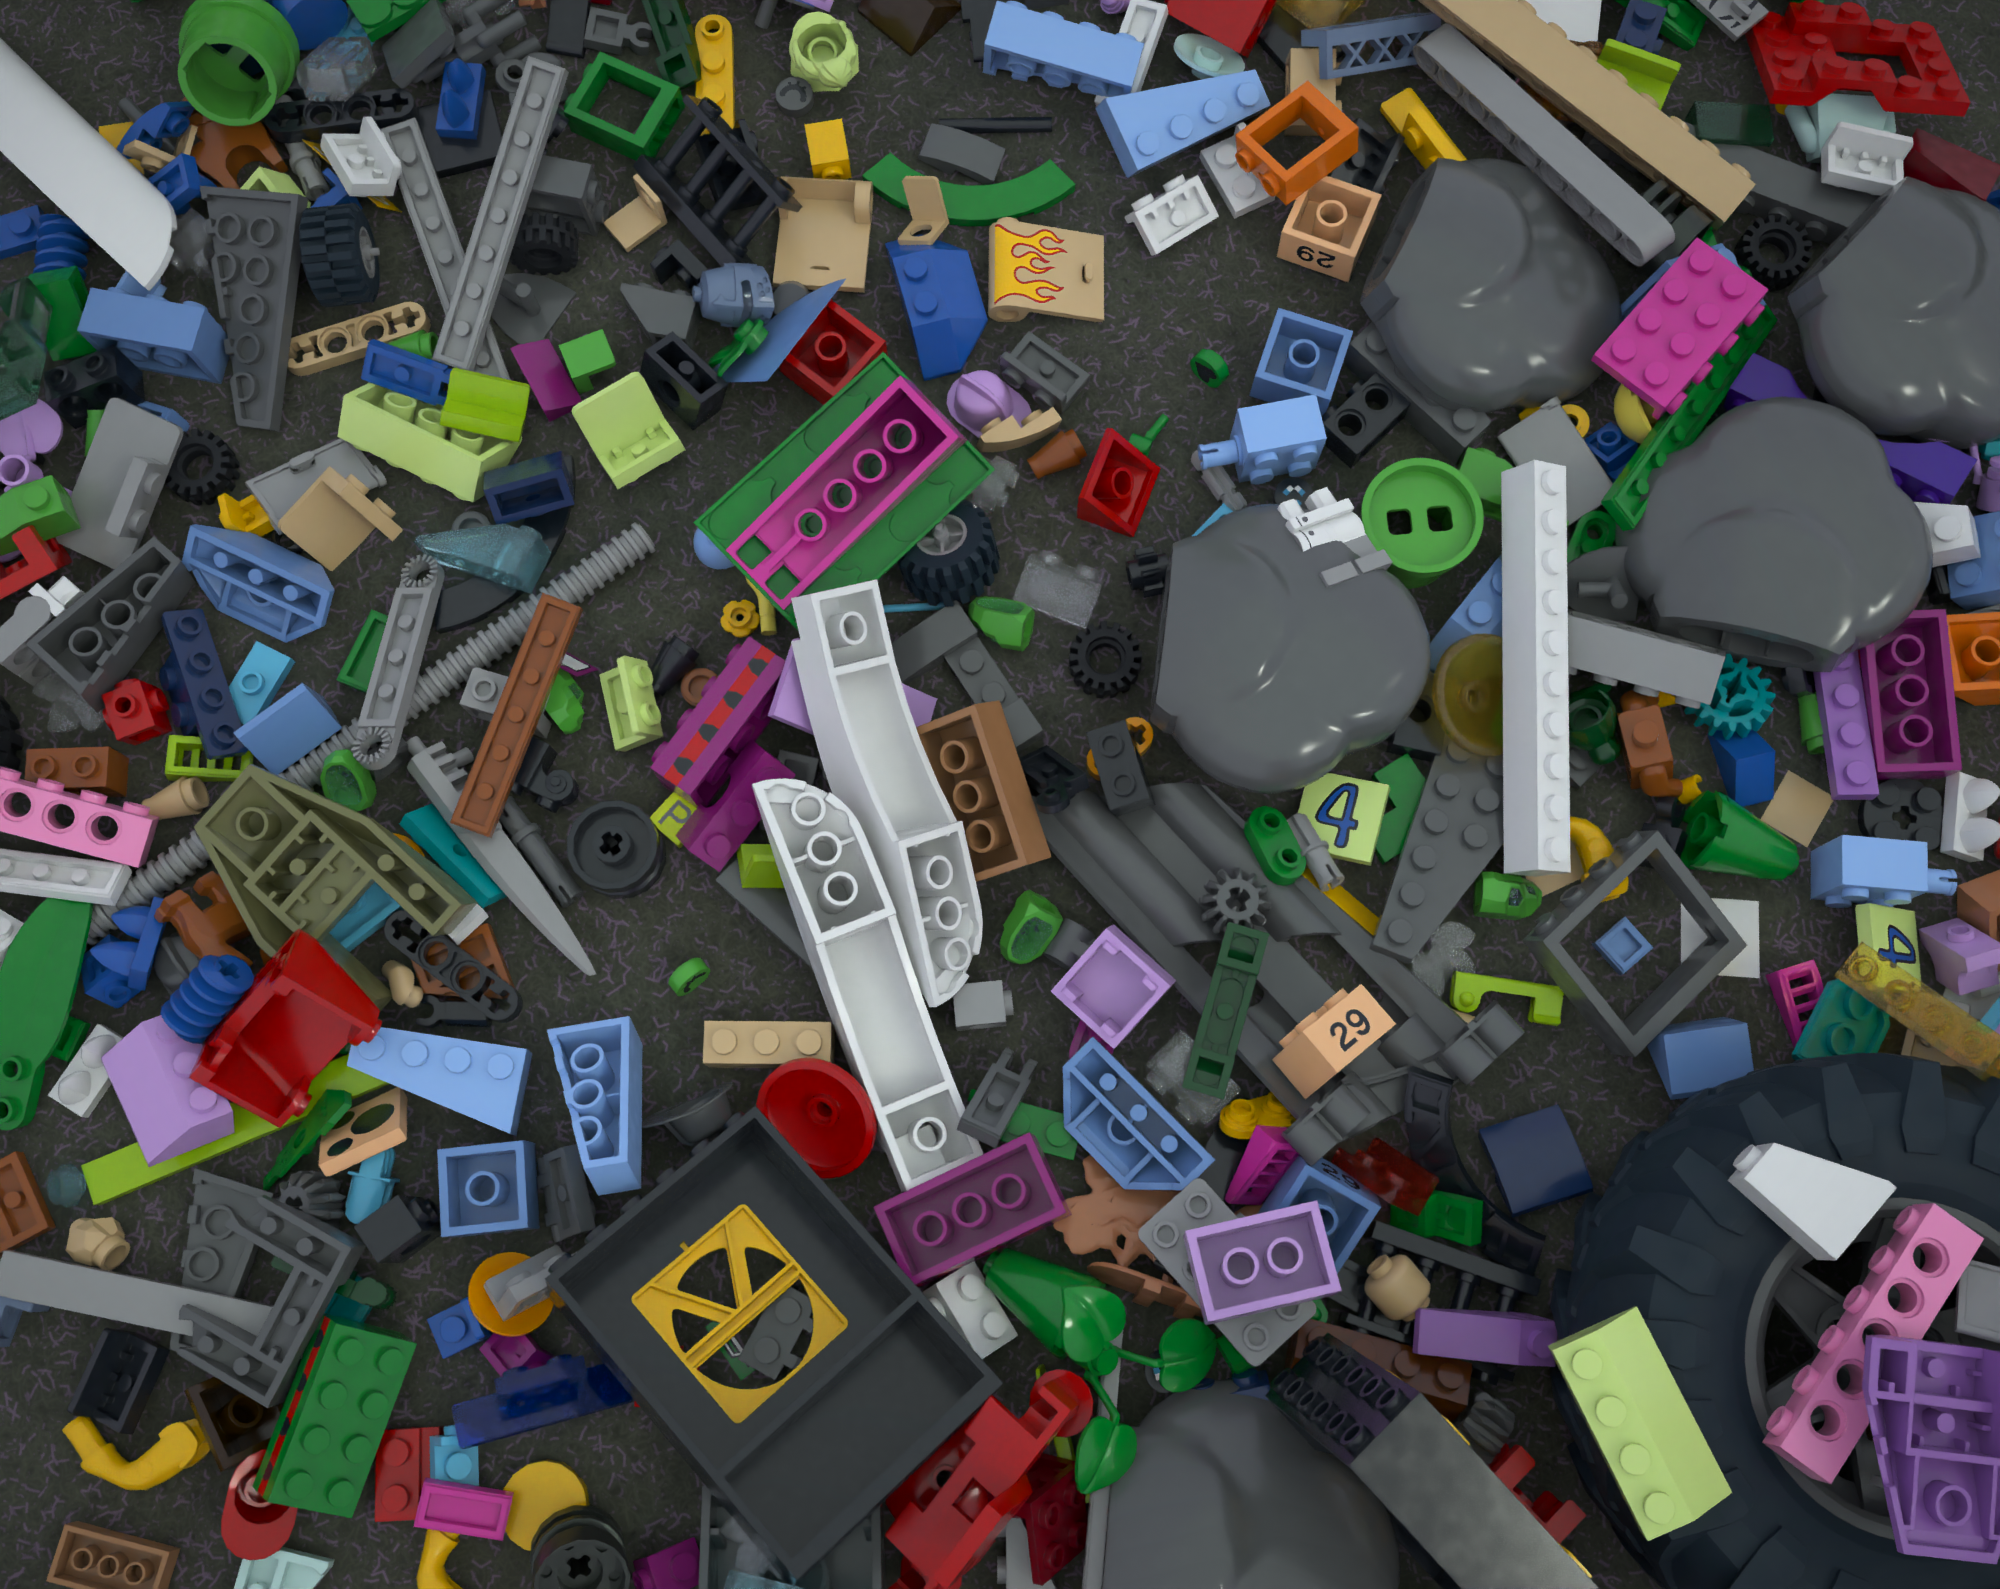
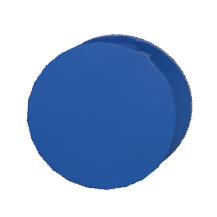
M264 0L268 1L288 21L297 38L299 50H311L325 45L339 34L348 18V8L342 0Z

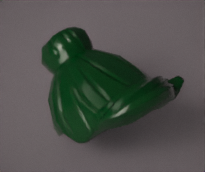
M1597 683L1569 694V745L1583 751H1588L1591 761L1596 765L1613 762L1622 751V746L1614 737L1618 719L1616 707L1608 695L1612 685Z

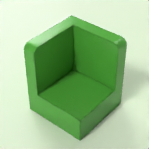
M603 329L559 345L579 394L594 389L589 376L616 365Z

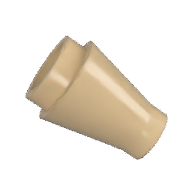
M182 776L154 796L143 800L142 805L150 807L149 814L160 817L159 820L200 814L202 809L209 805V794L206 786L198 777L187 778Z

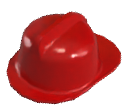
M267 1449L259 1450L247 1456L236 1467L229 1483L221 1518V1535L226 1547L235 1556L250 1561L265 1559L282 1548L289 1540L298 1510L295 1507L269 1503L252 1487Z

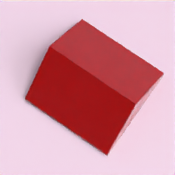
M1106 428L1079 495L1076 518L1128 537H1134L1161 468L1113 428Z

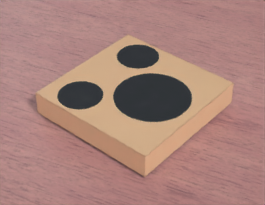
M396 1087L349 1109L325 1136L321 1134L318 1165L326 1177H330L407 1140V1096L403 1089Z

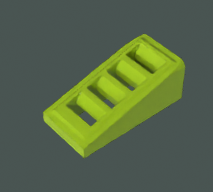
M169 735L165 776L168 781H176L182 776L187 778L195 776L202 782L235 781L249 764H253L254 755L249 750L245 755H242L240 770H232L233 757L224 758L223 769H215L216 759H207V768H199L201 751H204L200 737ZM184 751H192L190 767L183 766Z

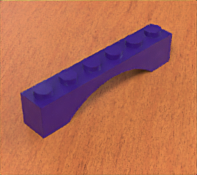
M1753 353L1730 386L1723 406L1729 411L1742 404L1766 398L1787 396L1807 399V397L1797 386L1789 369ZM1879 440L1889 460L1895 483L1913 502L1950 504L1978 460L1940 441L1916 444Z

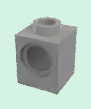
M1002 980L967 983L953 996L957 1031L1006 1026V1016L1014 1015L1011 990L1003 991Z

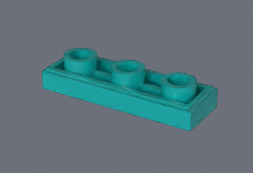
M432 803L403 816L399 824L411 836L412 840L421 846L439 864L441 870L449 874L482 908L507 897L466 846L458 839Z

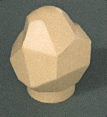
M113 1217L98 1219L79 1218L70 1226L66 1251L75 1262L98 1266L100 1269L110 1271L125 1260L130 1251V1244L124 1240V1231L120 1223Z

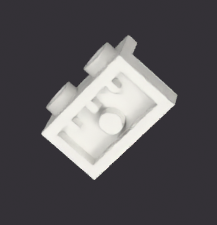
M1244 122L1236 125L1234 136L1201 150L1199 157L1234 219L1275 200V196H1270L1264 190L1260 180L1252 172L1246 173L1236 160L1235 135L1246 127Z
M1183 174L1162 185L1165 190L1163 194L1154 198L1149 193L1131 204L1134 211L1124 218L1127 223H1135L1151 256L1160 253L1219 217L1198 175L1185 180Z

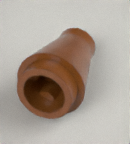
M1073 429L1065 433L1061 430L1038 452L1026 460L1039 480L1046 475L1080 465L1079 460L1085 458L1087 453Z

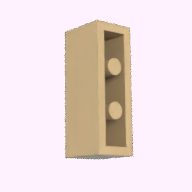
M704 1021L703 1064L709 1068H777L785 1062L798 1058H816L834 1064L835 1028L832 1022Z

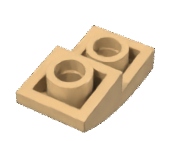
M1054 407L1044 413L1040 409L1032 412L1021 421L1022 428L1013 415L1004 421L997 417L980 430L982 435L979 437L977 448L980 452H998L1027 445L1057 430L1062 419Z

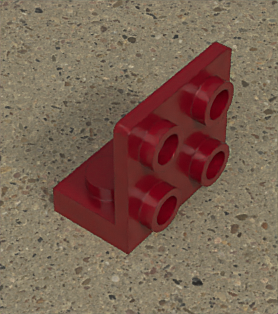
M1045 1453L1040 1455L1026 1474L1033 1493L1012 1517L1024 1518L1026 1520L1033 1584L1043 1586L1085 1549L1088 1522L1085 1502L1086 1494L1078 1492L1076 1487L1075 1461ZM989 1491L987 1492L989 1503L995 1497Z

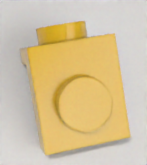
M226 493L217 497L221 511L219 519L225 529L254 533L260 537L274 530L269 516L253 495L241 501H237Z

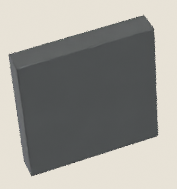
M439 0L428 1L381 46L392 81L401 89L406 88L411 82L416 84L421 81L428 71V66L438 57L440 59L446 57L454 48L456 36L445 7Z

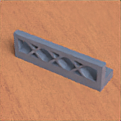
M1409 13L1301 30V46L1319 47L1320 79H1333L1416 65L1417 62L1413 56V46L1416 45L1424 31H1428L1429 35L1441 26V18L1434 13ZM1395 36L1403 44L1396 58L1387 50ZM1366 41L1375 49L1367 63L1359 56V52ZM1339 45L1346 56L1339 67L1333 69L1332 46Z

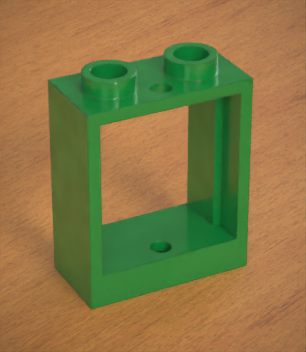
M600 51L594 62L589 63L585 68L582 82L576 92L568 96L564 106V115L569 119L568 125L571 132L637 161L641 154L653 158L656 157L684 110L685 105L682 101L683 98L679 86ZM609 78L655 99L635 134L589 114L590 109Z

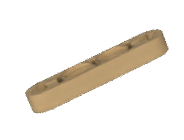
M410 301L292 337L287 369L294 375L306 376L364 358L369 342L365 339V333L370 327L382 326L384 333L378 341L388 344L419 330H425L428 333L431 326L430 319L421 305ZM414 315L416 318L414 320L415 326L408 328L406 325L408 323L407 317ZM392 320L395 323L394 327L397 330V333L394 334L392 328L388 324V322ZM336 337L347 339L346 347L338 353L328 351V345L332 339ZM316 344L320 352L323 354V356L318 357L316 354V352H318L314 347V345ZM303 350L305 352L303 361L297 363L294 360L297 358V351Z

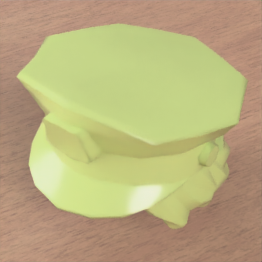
M819 11L807 13L797 21L789 44L791 74L794 77L805 79L811 85L813 92L839 91L846 87L848 82L859 72L858 45L854 41L851 30L846 27V22L836 20L831 15Z

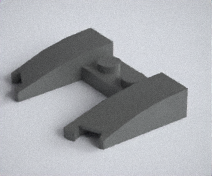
M957 600L954 601V606L940 609L892 643L901 683L907 685L945 661L973 705L1000 700L1017 753L1043 738L1042 727L1022 697L1019 698L979 639L978 631Z
M262 1195L256 1200L259 1205L264 1207L247 1221H244L240 1215H234L227 1220L225 1227L294 1266L258 1336H255L190 1304L182 1305L179 1311V1320L193 1321L192 1347L177 1348V1355L269 1408L283 1403L287 1398L304 1350L336 1289L347 1282L366 1245L303 1211L267 1195Z

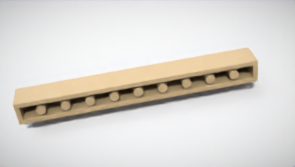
M1418 0L1652 182L1656 183L1663 179L1670 185L1667 192L1669 195L1676 191L1682 195L1680 203L1686 208L1692 205L1697 207L1713 221L1711 227L1716 231L1756 185V183L1750 180L1751 175L1744 167L1736 163L1729 164L1719 156L1720 151L1714 144L1704 139L1699 141L1688 132L1689 127L1684 121L1675 116L1669 118L1658 109L1659 105L1655 99L1643 92L1638 94L1627 85V79L1620 72L1614 69L1608 71L1596 62L1597 57L1590 49L1582 45L1577 47L1567 39L1566 32L1560 26L1553 22L1547 24L1536 15L1535 8L1527 1Z

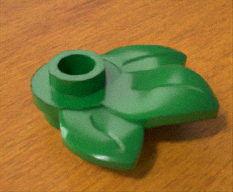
M749 318L746 319L733 335L735 339L731 344L721 348L710 359L708 365L712 369L717 364H720L717 371L719 377L724 374L743 351L750 355L765 340L769 331L763 327V320L757 318L752 322Z

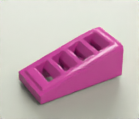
M1814 959L1765 975L1794 1048L1808 1020L1800 1022L1798 1014L1814 1010L1824 990ZM1801 977L1803 986L1791 989L1789 981ZM1807 993L1810 1001L1795 1005L1793 997Z
M1256 1125L1224 1198L1229 1204L1261 1205L1296 1160L1299 1154L1281 1135L1288 1127Z

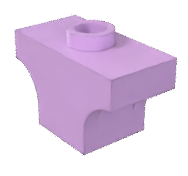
M1959 918L1919 929L1920 941L1930 954L1934 964L1936 981L1959 996L1999 984L2000 942Z

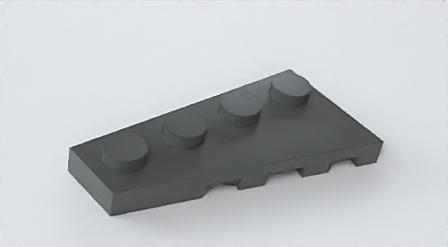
M194 1168L192 1184L196 1185L193 1205H189L187 1223L190 1224L187 1249L183 1250L181 1267H184L181 1286L240 1298L259 1246L226 1228L225 1224L234 1215H240L244 1221H247L264 1208L256 1200L259 1196L267 1195L271 1198L279 1197V1194L203 1169ZM171 1332L169 1349L177 1352V1348L192 1347L193 1336Z

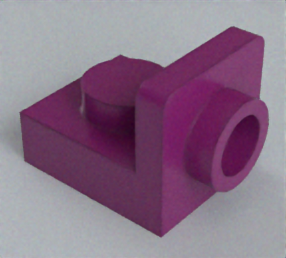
M493 1333L479 1349L505 1383L526 1393L531 1392L535 1387L544 1382L549 1371L558 1362L556 1357L542 1349L529 1333L516 1337Z

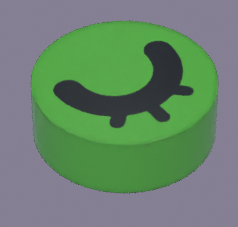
M692 958L672 973L668 985L677 996H684L704 982L711 970L701 958Z

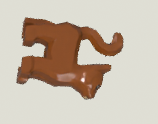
M211 871L200 877L193 886L200 896H207L212 900L213 905L202 910L192 901L188 894L179 889L165 897L160 907L156 909L154 918L159 923L171 922L177 929L184 946L200 960L208 955L220 957L221 955L228 954L242 959L249 967L253 965L252 960L230 946L232 943L251 936V933L219 873L216 874L214 871ZM260 948V955L265 965L271 957Z

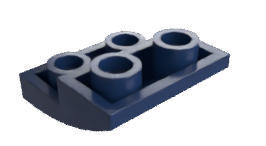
M1558 1104L1479 1129L1478 1138L1495 1171V1183L1512 1218L1593 1192V1185L1586 1165Z

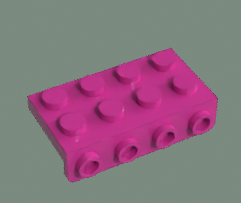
M1697 237L1595 352L1591 361L1655 408L1652 416L1657 420L1666 411L1673 415L1688 397L1683 391L1689 384L1693 382L1698 386L1714 367L1709 363L1717 352L1725 356L1740 336L1735 334L1738 328L1743 323L1750 327L1763 312L1765 307L1760 302L1769 289Z

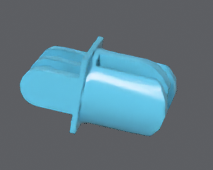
M389 1148L362 1161L359 1171H348V1174L352 1175L346 1199L345 1215L350 1222L360 1223L391 1200L395 1182H400V1179L390 1177L395 1160V1150L393 1148Z

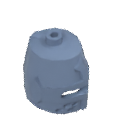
M724 263L723 267L702 271L700 282L692 288L693 302H699L702 317L720 322L721 326L739 328L748 318L752 322L760 318L764 321V327L769 323L774 311V299L769 276L764 267L757 266V264Z

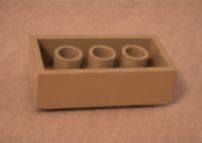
M1000 700L974 704L916 727L926 755L956 820L963 821L976 882L1052 857Z

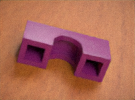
M752 739L727 769L726 772L730 774L731 779L723 796L711 807L706 808L700 804L676 834V837L687 850L718 872L722 870L740 847V844L744 842L762 819L752 784L770 779H793L796 775L785 764Z

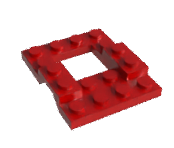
M1805 0L1803 3L1789 2L1785 16L1775 12H1768L1766 17L1745 33L1770 104L1812 106L1836 90L1872 92L1886 112L1965 117L1971 103L1934 26L1925 22L1915 21L1911 24H1895L1886 19H1876L1871 22L1865 8L1859 4L1844 2L1841 5H1826L1817 0ZM1836 52L1899 56L1908 75L1895 78L1890 64L1883 60L1870 58L1865 61H1850L1837 56Z

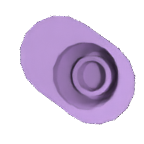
M977 370L968 374H962L952 384L947 394V407L950 415L978 438L982 435L980 430L997 417L1004 421L1013 415L1022 428L1021 421L1032 413L1028 402L1018 392L1002 381L996 374L989 371Z

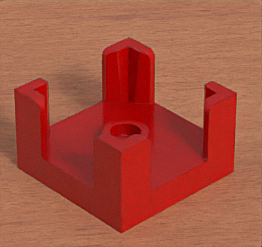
M33 525L12 535V540L24 556V559L7 568L0 562V600L73 562L63 545L58 543L56 537L44 541Z
M1505 1443L1501 1448V1452L1494 1457L1491 1464L1487 1465L1559 1544L1587 1516L1570 1499L1562 1503L1550 1491H1544L1532 1503L1516 1487L1522 1478L1535 1466V1460L1522 1446L1516 1444L1510 1449L1507 1443Z

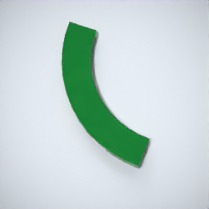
M891 152L862 175L863 181L873 182V191L892 205L900 209L903 207L909 211L902 180L905 176H925L908 167ZM1051 159L1025 175L996 184L968 186L939 181L949 219L948 225L991 226L1003 217L1018 218L1030 213L1038 214L1075 191L1076 185Z

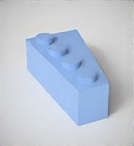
M997 1L984 44L983 73L996 76L997 69L1011 71L1012 79L1027 82L1028 77L1039 76L1048 83V86L1063 88L1070 86L1071 83H1076L1081 92L1114 97L1131 93L1144 43L1138 42L1134 36L1127 33H1116L1114 35L1101 31L1098 26L1089 22L1077 24L1066 21L1061 15L1054 12L1045 11L1039 13L1028 10L1024 4L1017 1H1007L1006 3Z
M1254 69L1105 98L1095 109L1126 177L1130 178L1258 115L1271 106Z
M630 1016L547 1029L549 1041L555 1055L557 1071L561 1077L566 1105L571 1115L572 1127L583 1169L596 1193L600 1196L641 1189L642 1042Z
M380 1027L376 1036L369 1043L362 1041L358 1046L351 1044L347 1066L517 1136L532 1052L524 1048Z

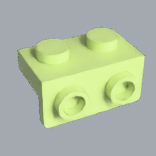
M624 655L617 658L618 667L599 676L615 750L626 752L663 737L660 723L661 712L656 705L652 686L653 675L647 661Z

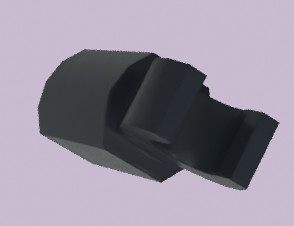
M423 995L420 1003L432 1004L434 1007L433 1015L426 1019L417 1018L416 1024L426 1028L439 1026L443 1021H445L447 1026L491 1027L492 1025L491 1018L485 1016L463 998H448L446 1002H442V1000L432 995Z

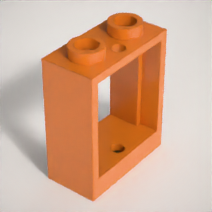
M1306 81L1235 135L1237 148L1235 157L1239 166L1246 173L1252 172L1260 180L1262 187L1270 196L1274 197L1276 195L1287 206L1358 152L1359 127L1309 81ZM1301 118L1325 142L1286 170L1262 146Z

